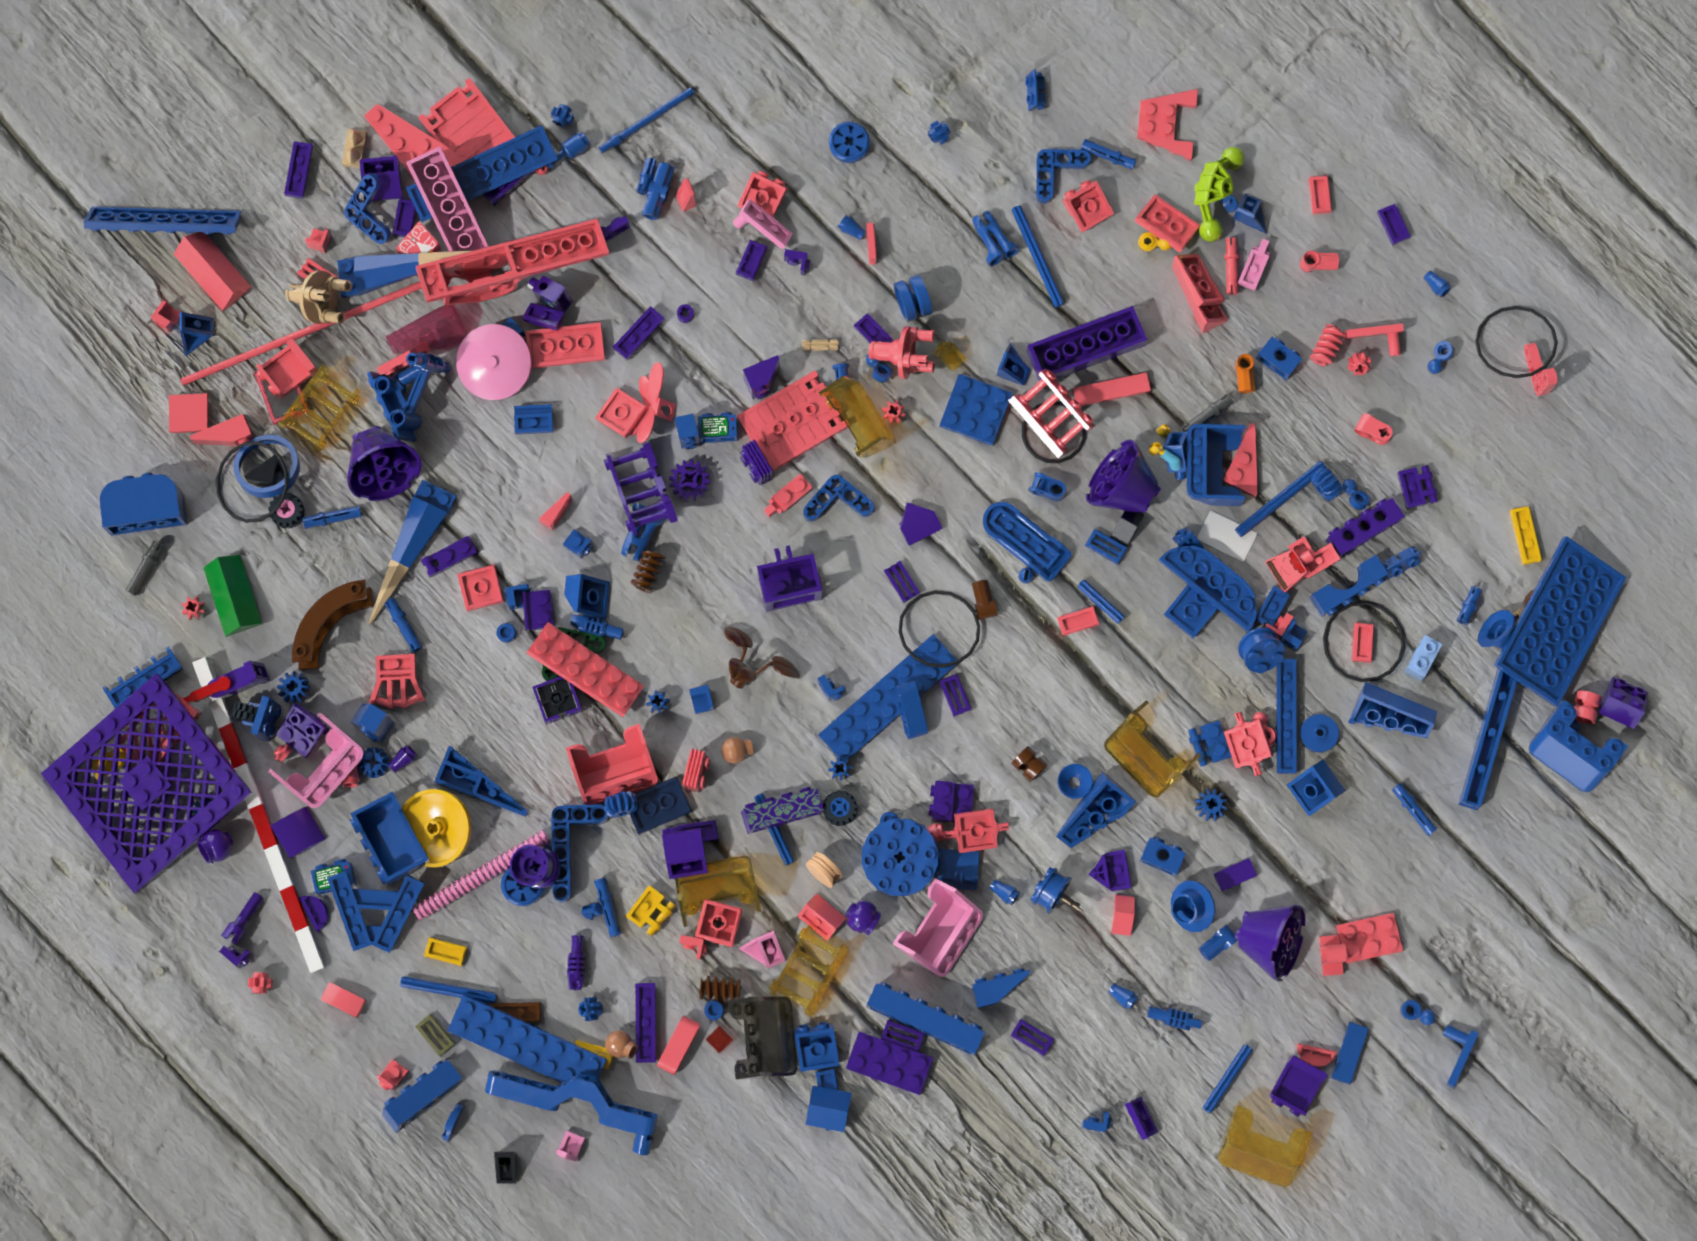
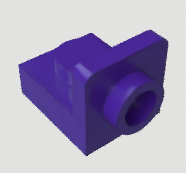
M785 249L784 261L792 266L801 264L800 273L805 275V270L809 271L811 261L808 259V254Z
M223 946L219 950L224 957L239 969L241 966L245 967L251 960L250 956L252 953L247 949L240 957H238L240 953L232 946L229 949Z

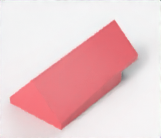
M203 232L184 236L174 252L175 257L222 311H225L252 289L244 277Z
M1176 255L1172 268L1202 334L1226 323L1228 319L1220 307V304L1225 300L1199 255Z

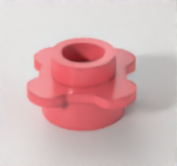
M288 744L280 745L275 750V760L278 759L282 762L289 755L291 749L288 748Z

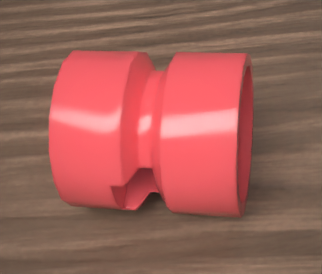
M1577 691L1574 701L1577 704L1574 706L1577 712L1575 720L1581 723L1595 724L1598 715L1596 709L1600 707L1602 697L1588 691Z

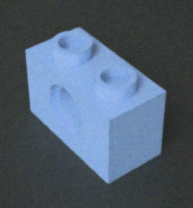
M1425 635L1420 640L1404 672L1421 681L1426 676L1442 644Z

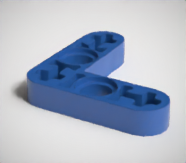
M1043 149L1039 151L1036 159L1037 200L1044 204L1052 200L1054 168L1084 169L1090 164L1091 156L1086 150ZM1043 155H1046L1048 158L1046 167H1043V159H1040ZM1060 155H1066L1069 158V161L1067 163H1061L1058 160V157ZM1072 155H1075V156H1074V163H1071V161H1072ZM1080 156H1084V159L1087 160H1085L1084 163H1081V161L1077 159H1079ZM1042 172H1047L1050 178L1044 181L1039 175ZM1043 186H1047L1046 193L1049 194L1047 198H1043Z
M371 173L365 175L360 181L344 209V214L351 223L373 241L383 244L389 242L392 235L387 226L367 211L369 204L381 185L379 176ZM369 179H372L373 186H369L371 183ZM360 192L365 194V202L359 199ZM366 218L371 221L370 229L364 224Z
M832 475L804 507L803 515L809 522L818 520L837 497L862 517L872 515L874 504L842 476ZM839 480L841 487L836 486L831 493L829 490L833 486L832 481L837 482ZM849 491H853L856 494V498L852 501L847 500L845 497ZM825 493L829 496L830 499L827 503L819 501L818 498L821 494ZM861 497L862 499L860 500V503H862L863 505L869 504L870 511L865 510L863 512L861 511L862 506L859 503L857 504V506H855L854 504H856L859 498ZM815 501L818 504V508L815 510L816 515L808 516V509L813 510L816 506L813 503Z

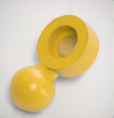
M1150 232L1143 233L1138 240L1139 247L1145 252L1154 250L1156 246H1159L1164 251L1172 248L1167 241L1157 239ZM1147 238L1151 239V244L1149 245L1144 243V240Z

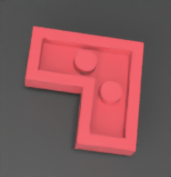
M1304 536L1288 546L1290 550L1297 549L1300 555L1307 550H1310L1314 555L1315 559L1307 564L1311 571L1306 576L1307 579L1341 560L1332 543L1314 552Z

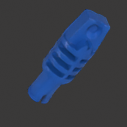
M573 614L570 625L577 627L579 631L601 637L606 635L621 640L624 628L609 625L605 620L588 615L578 616Z
M1151 1006L1148 1009V1018L1163 1021L1167 1026L1190 1031V1027L1201 1029L1202 1021L1194 1019L1192 1013L1172 1008L1164 1010Z

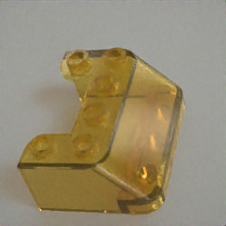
M1238 1105L1233 1106L1217 1154L1218 1162L1222 1166L1280 1187L1290 1186L1304 1161L1313 1132L1302 1128L1295 1129L1290 1134L1288 1144L1250 1131L1253 1123L1252 1112Z

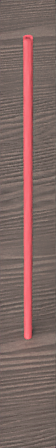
M420 281L343 312L345 320L422 289ZM336 323L313 324L183 377L180 380L184 386L287 344L286 342L292 338L297 340Z

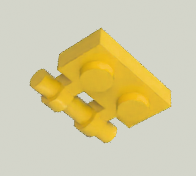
M649 885L625 917L640 928L645 923L649 924L650 927L646 933L652 937L656 931L661 929V924L664 920L671 916V911L676 905L669 901L664 907L661 902L665 897ZM658 909L661 913L654 921L650 917Z

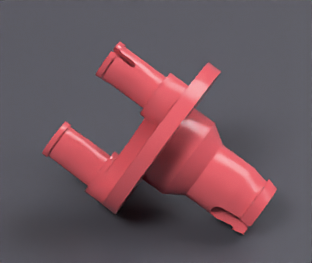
M905 326L902 329L900 339H896L893 342H871L869 345V358L892 362L898 366L899 377L904 380L909 378L910 373H917L918 371L934 373L935 361H928V355H916L915 348L917 341L934 342L935 331Z

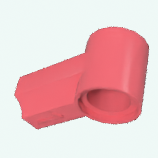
M1307 251L1301 258L1299 266L1304 272L1338 270L1339 256L1338 253ZM1307 258L1313 261L1312 265L1306 262Z

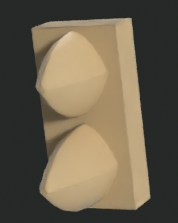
M348 129L342 160L344 167L360 168L359 159H363L367 138L366 131Z

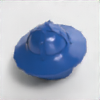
M1184 881L1177 885L1172 893L1171 913L1183 929L1190 932H1201L1207 929L1214 920V899L1210 891L1203 884L1197 881Z

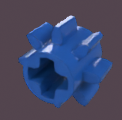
M560 104L558 108L553 107L550 114L552 115L551 118H553L552 122L559 127H565L566 124L571 125L574 119V114L571 113L572 109L563 104Z
M938 121L930 124V130L927 132L933 143L939 142L941 145L948 141V135L951 134L945 122L939 124Z
M655 690L653 696L648 695L650 702H647L646 706H652L651 713L658 711L659 715H661L663 709L668 710L666 703H669L670 699H664L665 692L658 694L657 690ZM656 699H660L661 701L659 707H657L656 704H653L656 702Z
M838 757V762L830 761L833 768L828 769V771L834 772L832 779L838 776L840 781H842L843 776L850 777L847 771L851 770L852 767L846 766L848 759L842 762L840 757ZM843 764V769L845 770V772H839L837 774L836 766H841Z
M597 997L583 998L584 1002H581L578 1008L580 1016L585 1017V1021L598 1020V1016H601L603 1013L602 1003L597 1002Z

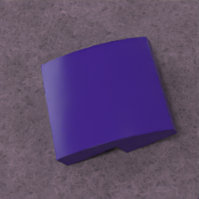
M306 806L270 825L290 859L326 840Z

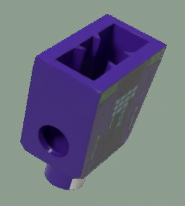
M541 276L539 280L532 277L528 282V287L532 289L537 300L549 308L562 311L565 314L573 303L571 296L564 286L545 276Z

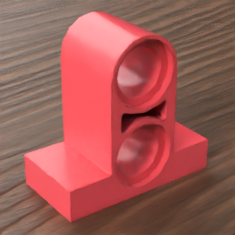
M1339 935L1320 936L1319 945L1323 976L1343 975L1342 963L1347 960L1345 944H1340Z

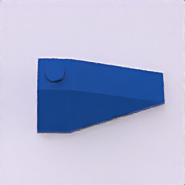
M1103 772L1092 784L1089 793L1081 799L1056 837L1072 848L1089 838L1094 832L1107 827V824L1115 819L1118 820L1123 817L1136 801L1116 781Z

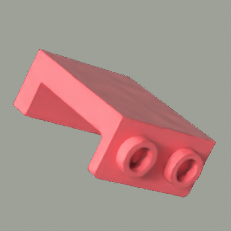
M293 338L286 342L288 345L286 348L262 365L259 363L256 365L259 370L256 372L262 381L267 380L270 384L268 389L274 396L278 394L281 399L318 372Z

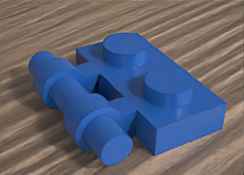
M1219 721L1201 726L1202 734L1197 735L1195 728L1188 730L1190 735L1189 741L1190 744H1193L1196 753L1195 758L1199 761L1200 767L1208 765L1207 757L1211 758L1212 764L1232 757ZM1200 741H1205L1207 751H1203Z

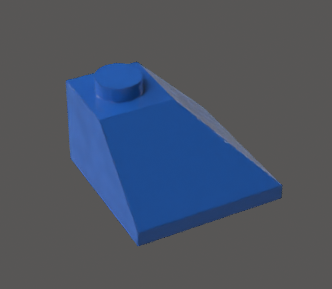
M583 574L566 576L564 595L574 612L606 619L610 582Z

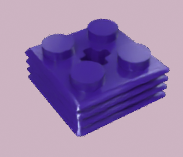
M753 439L749 444L746 443V446L743 445L742 452H740V460L744 467H749L751 472L749 475L754 483L758 482L762 486V483L765 484V482L772 480L773 469L756 440Z

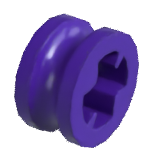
M688 304L679 306L677 309L678 320L682 323L692 321L694 317L693 308ZM682 310H686V312H687V310H688V311H689V313H688L689 316H688V317H685V315H684V316L682 317V316H681V315H682Z

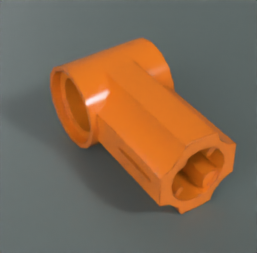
M1249 354L1240 355L1234 366L1237 374L1238 393L1242 394L1255 392L1254 360ZM1240 361H1246L1249 367L1243 368L1240 365Z

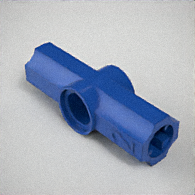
M659 163L654 179L649 184L647 200L642 212V216L647 219L658 220L663 202L667 200L670 189L669 184L675 170L670 164Z

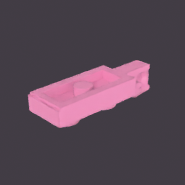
M1262 238L1259 248L1254 246L1251 250L1238 285L1255 291L1269 258L1270 252L1266 251L1269 243L1268 240Z

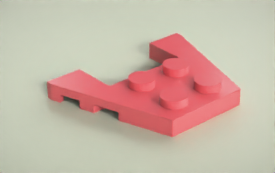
M1198 90L1142 100L1140 102L1137 139L1158 148L1162 147L1169 150L1172 154H1178L1185 157L1184 159L1191 161L1193 142L1174 140L1177 106L1196 108Z

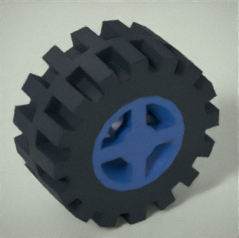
M833 791L827 795L823 802V814L825 819L832 825L845 826L851 823L857 814L856 800L847 791Z

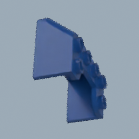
M1194 424L1190 426L1187 431V494L1191 499L1211 506H1241L1243 504L1245 496H1241L1237 488L1222 487L1223 451H1235L1240 447L1245 425Z
M1563 700L1559 706L1555 707L1532 739L1528 750L1541 763L1580 791L1587 793L1594 790L1612 770L1628 745L1617 738H1612L1605 743L1602 749L1598 748L1569 727L1576 718L1577 712L1574 706Z

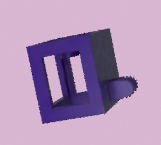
M789 545L785 549L788 559L781 560L780 550L775 548L774 552L777 562L757 566L758 579L766 612L822 600V588L814 554L793 558Z

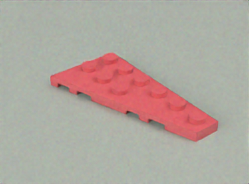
M379 104L364 115L410 174L407 161L441 146L451 167L467 160Z

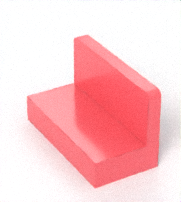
M818 894L813 896L798 915L801 920L827 941L846 919L843 914Z

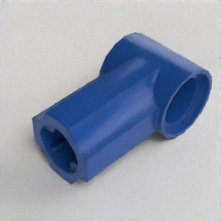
M1228 924L1223 926L1213 934L1214 936L1198 948L1208 962L1238 941L1235 939V933Z

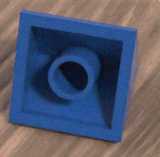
M813 1086L805 1125L844 1132L851 1093Z

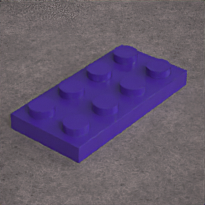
M859 1031L846 1069L920 1095L933 1058Z

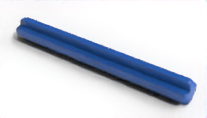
M403 976L400 981V986L404 988L462 998L465 994L481 1002L495 1003L497 994L410 977Z

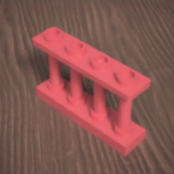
M1044 369L1038 373L1042 379L1025 395L1020 393L1014 395L1009 402L1056 457L1059 458L1069 451L1066 448V444L1083 428L1089 431L1095 425L1091 416L1080 409L1081 405L1079 402L1068 395L1067 388L1056 381L1055 374L1050 370ZM1048 385L1054 394L1037 410L1033 409L1029 405V401ZM1060 399L1067 408L1053 421L1046 424L1041 419V415ZM1072 413L1079 422L1062 438H1058L1053 433L1054 429Z

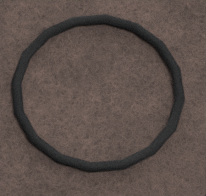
M1056 401L1053 404L1066 407L1065 404L1061 401ZM1043 403L1036 405L1033 409L1037 410ZM1024 419L1022 423V439L1026 449L1035 458L1046 463H1062L1072 459L1081 451L1086 439V429L1083 428L1080 444L1070 456L1059 460L1046 459L1037 455L1029 447L1025 437L1027 422Z

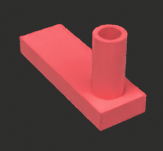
M1403 323L1346 330L1344 332L1346 335L1344 340L1387 335L1390 356L1401 355L1398 333L1404 331Z

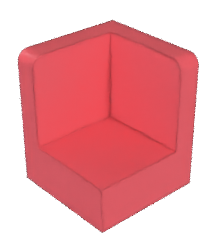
M313 228L310 238L306 237L305 243L308 248L326 253L332 235L328 229H325L323 232Z
M163 300L151 316V319L170 333L180 319V312Z

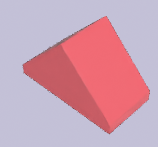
M1115 895L1111 934L1131 936L1135 915V897Z

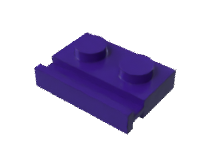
M550 590L522 592L525 631L542 630L547 622L553 625Z

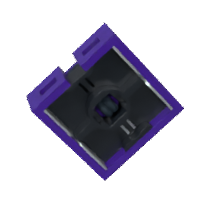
M561 676L532 686L546 725L561 720L560 716L565 714L569 717L583 712L573 684Z

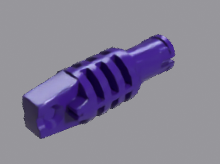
M572 935L571 953L568 955L567 967L569 990L580 991L582 990L585 976L584 936Z

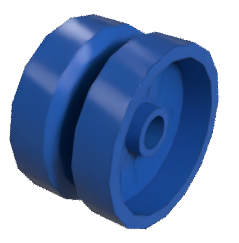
M920 275L910 277L909 286L903 280L893 284L900 310L906 322L917 319V311L923 317L932 314L929 294Z

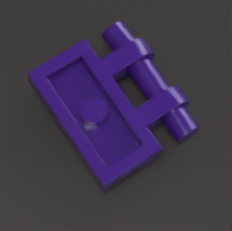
M1428 465L1421 467L1423 474L1419 475L1417 467L1397 472L1406 509L1425 505V497H1429L1431 504L1438 502L1436 496L1438 495L1437 488H1434L1432 481L1434 477ZM1420 481H1425L1427 490L1423 491Z

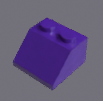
M778 355L743 369L744 382L752 400L756 398L758 400L763 399L770 393L780 369Z

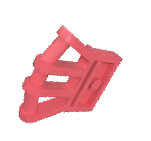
M423 342L390 361L381 364L376 369L380 375L384 373L388 376L409 365V361H406L409 353L426 354L430 351V346L427 342Z
M415 654L376 656L377 681L369 703L372 705L378 704L388 709H394V707L405 709L416 702L425 701L416 680ZM406 680H411L417 693L407 698ZM385 681H387V699L378 697L381 685ZM393 681H400L401 699L393 700Z

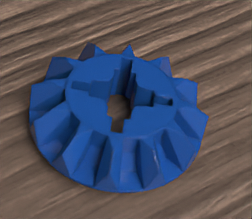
M377 747L367 748L358 763V768L366 777L378 778L386 773L389 767V758L382 749ZM375 755V760L381 764H375L372 769L371 765L366 761L372 760Z

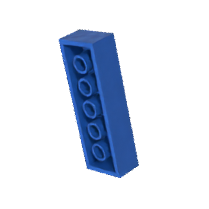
M887 983L875 984L866 1008L972 1056L976 1054L985 1033L980 1025L975 1023L966 1024L963 1022L964 1018L955 1014L952 1017L946 1015V1010L937 1006L933 1009L927 1006L928 1002L917 998L915 1001L909 998L910 994L899 990V992L891 990L892 986Z

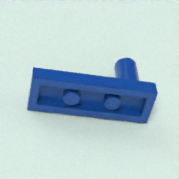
M1447 1024L1443 1036L1463 1044L1464 1047L1446 1086L1454 1089L1479 1033L1471 1030L1470 1034H1467Z

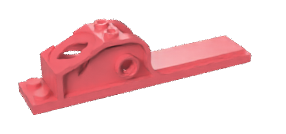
M597 218L417 265L416 271L427 303L443 299L445 306L460 303H477L511 293L517 288L518 283L528 276L609 255V250ZM507 262L509 263L511 271L492 277L490 271L501 268ZM452 278H460L468 282L464 285L448 287Z

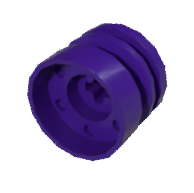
M533 844L524 845L518 848L512 855L510 871L512 877L520 884L534 888H547L558 879L560 861L552 850Z

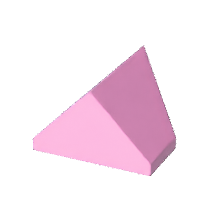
M774 931L755 938L738 948L767 966V969L785 962Z

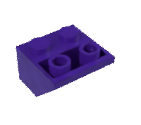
M397 156L359 159L361 180L365 175L371 173L378 175L381 180V185L371 202L403 199L400 162ZM369 179L371 182L369 186H373L372 179Z
M1612 677L1602 699L1599 713L1635 729L1645 713L1648 692L1641 687H1635L1627 683L1623 679Z
M701 828L662 834L669 879L708 873Z

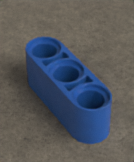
M911 681L895 686L894 691L907 738L912 739L928 734L915 682Z

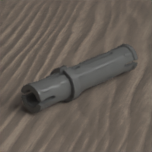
M1225 394L1216 402L1210 403L1208 408L1181 427L1182 431H1188L1190 426L1194 424H1206L1215 416L1221 415L1224 409L1233 404L1231 397Z
M155 540L152 541L146 555L143 554V560L125 591L134 596L137 595L153 564L157 563L156 559L164 545Z

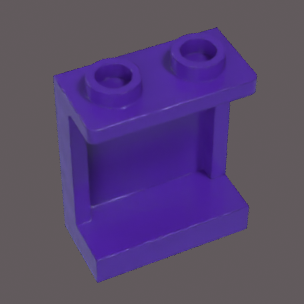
M1291 1054L1269 1094L1270 1098H1272L1271 1102L1281 1108L1283 1105L1289 1107V1112L1298 1117L1300 1115L1306 1116L1312 1100L1328 1074Z

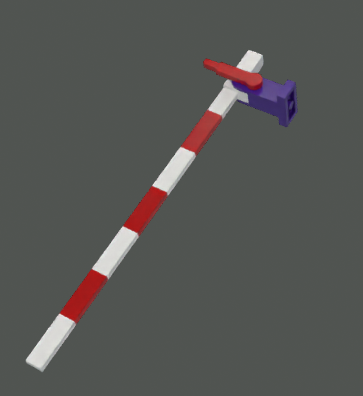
M201 658L192 663L201 688L191 692L189 696L183 699L187 703L206 698L232 767L253 792L245 799L309 971L314 973L325 968L276 835L270 826V819L224 700L258 684H266L270 682V678L265 665L255 661L243 663L244 666L217 677L210 658Z

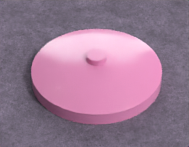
M488 324L474 329L463 339L457 352L456 367L460 380L471 393L487 400H502L515 395L525 386L532 370V355L527 342L517 331L504 325Z

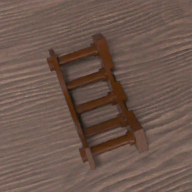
M365 579L343 584L327 592L305 614L297 629L292 649V663L298 662L299 670L319 669L322 643L326 635L329 634L340 619L356 611L373 607L372 588H366Z

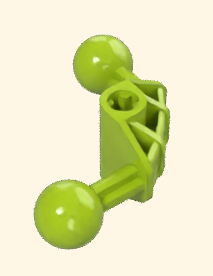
M1229 147L1223 151L1221 159L1206 163L1200 174L1199 181L1195 184V200L1193 203L1200 206L1203 222L1199 227V234L1206 242H1215L1223 234V226L1217 219H1213L1209 203L1224 199L1232 194V179L1225 169L1234 171L1243 166L1245 155L1238 147Z

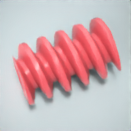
M1330 324L1325 325L1326 328L1323 329L1322 335L1319 337L1320 341L1316 343L1313 354L1310 355L1311 361L1324 367L1327 364H1333L1334 361L1330 357L1336 358L1337 355L1333 351L1340 350L1336 344H1343V341L1339 338H1346V335L1339 328Z

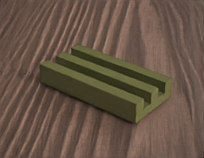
M431 1014L415 1026L440 1057L456 1045ZM429 1020H431V1022L436 1026V1028L449 1042L448 1045H446L442 1041L438 1034L428 1024ZM423 1025L443 1047L441 1051L421 1028Z

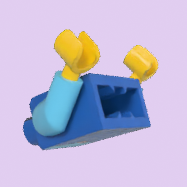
M1163 424L1156 429V432L1160 437L1168 436L1164 446L1162 447L1160 442H1154L1149 446L1150 449L1148 451L1152 456L1159 453L1161 458L1166 460L1168 472L1175 473L1177 480L1185 479L1187 477V431L1171 432L1169 426Z

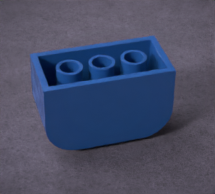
M144 473L141 475L142 477L124 476L121 480L108 483L101 491L102 527L111 536L187 525L184 496L175 483L165 475Z

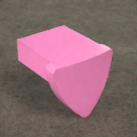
M566 1131L560 1148L557 1149L556 1153L563 1158L578 1162V1155L585 1138Z

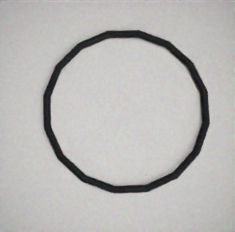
M1520 306L1500 308L1488 315L1478 327L1475 340L1478 355L1485 365L1499 375L1512 378L1533 376L1546 369L1555 357L1558 345L1555 328L1548 319L1531 308ZM1515 309L1531 312L1543 319L1551 329L1554 340L1552 355L1544 366L1531 373L1518 375L1501 372L1491 366L1482 355L1479 344L1481 330L1491 317L1502 311Z
M258 441L246 442L229 451L222 460L216 476L217 495L222 507L233 518L245 523L261 522L278 510L284 502L288 489V470L282 456L272 446ZM259 445L269 449L279 458L284 470L285 487L280 501L271 512L261 518L245 519L235 515L225 505L220 493V476L225 462L232 453L244 446Z
M934 590L918 595L906 605L900 616L898 633L904 649L913 659L926 666L945 668L961 663L973 653L979 642L980 623L976 611L964 598L952 592ZM933 594L950 595L962 601L973 613L977 625L976 640L970 651L959 660L946 664L928 663L915 656L907 647L902 634L903 618L909 607L920 598Z
M1367 601L1350 603L1340 608L1327 622L1323 635L1325 655L1332 667L1344 677L1359 682L1378 681L1391 674L1401 662L1405 648L1403 629L1396 617L1383 606ZM1368 605L1381 609L1393 619L1400 631L1401 649L1397 661L1389 671L1378 677L1361 679L1346 674L1335 665L1328 653L1326 638L1330 624L1339 613L1352 606Z

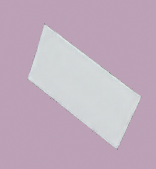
M1210 510L1197 539L1244 562L1257 533L1250 530L1240 537L1235 531L1236 527L1240 524Z

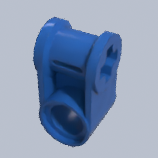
M1034 473V481L1032 486L1028 488L1030 493L1056 502L1061 501L1065 497L1066 487L1062 481L1053 479L1043 473ZM1056 487L1060 488L1062 490V493L1058 495L1054 494L1052 492V489Z

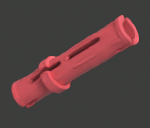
M1232 237V245L1230 238L1225 239L1226 254L1224 255V260H1226L1227 295H1232V287L1233 295L1238 294L1237 260H1239V254H1237V238Z

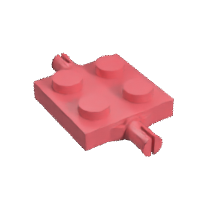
M1242 712L1235 713L1238 725L1224 732L1235 767L1238 769L1244 766H1252L1254 776L1262 775L1259 763L1273 756L1262 720L1245 722Z
M992 808L954 814V830L944 831L943 835L945 836L943 837L944 840L955 838L959 853L998 848V831L1009 830L1008 822L997 824L994 819V809Z

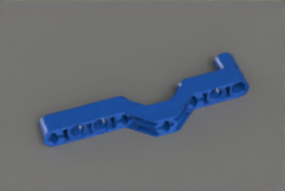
M489 1071L485 1087L487 1094L549 1111H558L560 1103L570 1097L591 1102L599 1115L598 1122L600 1124L636 1134L632 1151L639 1155H649L653 1141L650 1135H653L655 1132L658 1115L613 1102L598 1078L579 1073L558 1086H552L500 1071Z

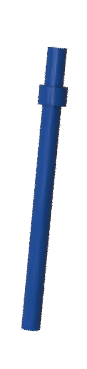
M690 87L618 135L614 134L611 136L609 141L598 147L600 152L604 153L613 146L617 147L622 143V140L693 95L694 91Z

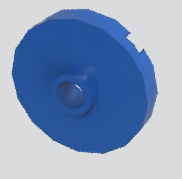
M1323 714L1308 717L1300 728L1301 741L1308 750L1314 753H1323L1330 750L1339 738V730L1336 723L1330 717ZM1317 730H1321L1323 735L1318 736Z

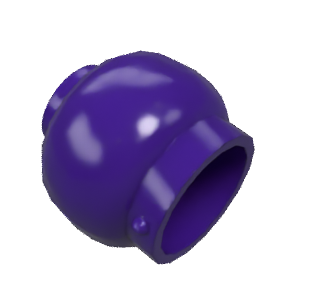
M219 829L208 831L203 835L202 839L197 841L200 854L209 864L227 859L232 852L231 846L234 845L229 833Z
M860 900L857 903L853 902L849 906L845 916L848 917L847 925L855 932H864L869 935L877 925L881 913L876 911V907L871 902Z

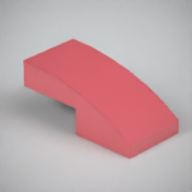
M329 982L320 999L356 1018L359 1017L367 1000Z

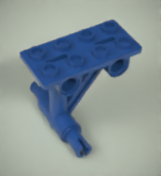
M409 353L406 361H409L408 364L412 366L390 377L372 371L367 373L368 383L376 392V400L384 409V417L392 426V434L399 440L417 441L414 431L421 427L422 418L415 412L431 373L439 374L441 372L446 374L451 370L449 362L443 361L442 358L431 353ZM415 380L408 400H406L404 396L407 389L406 385Z

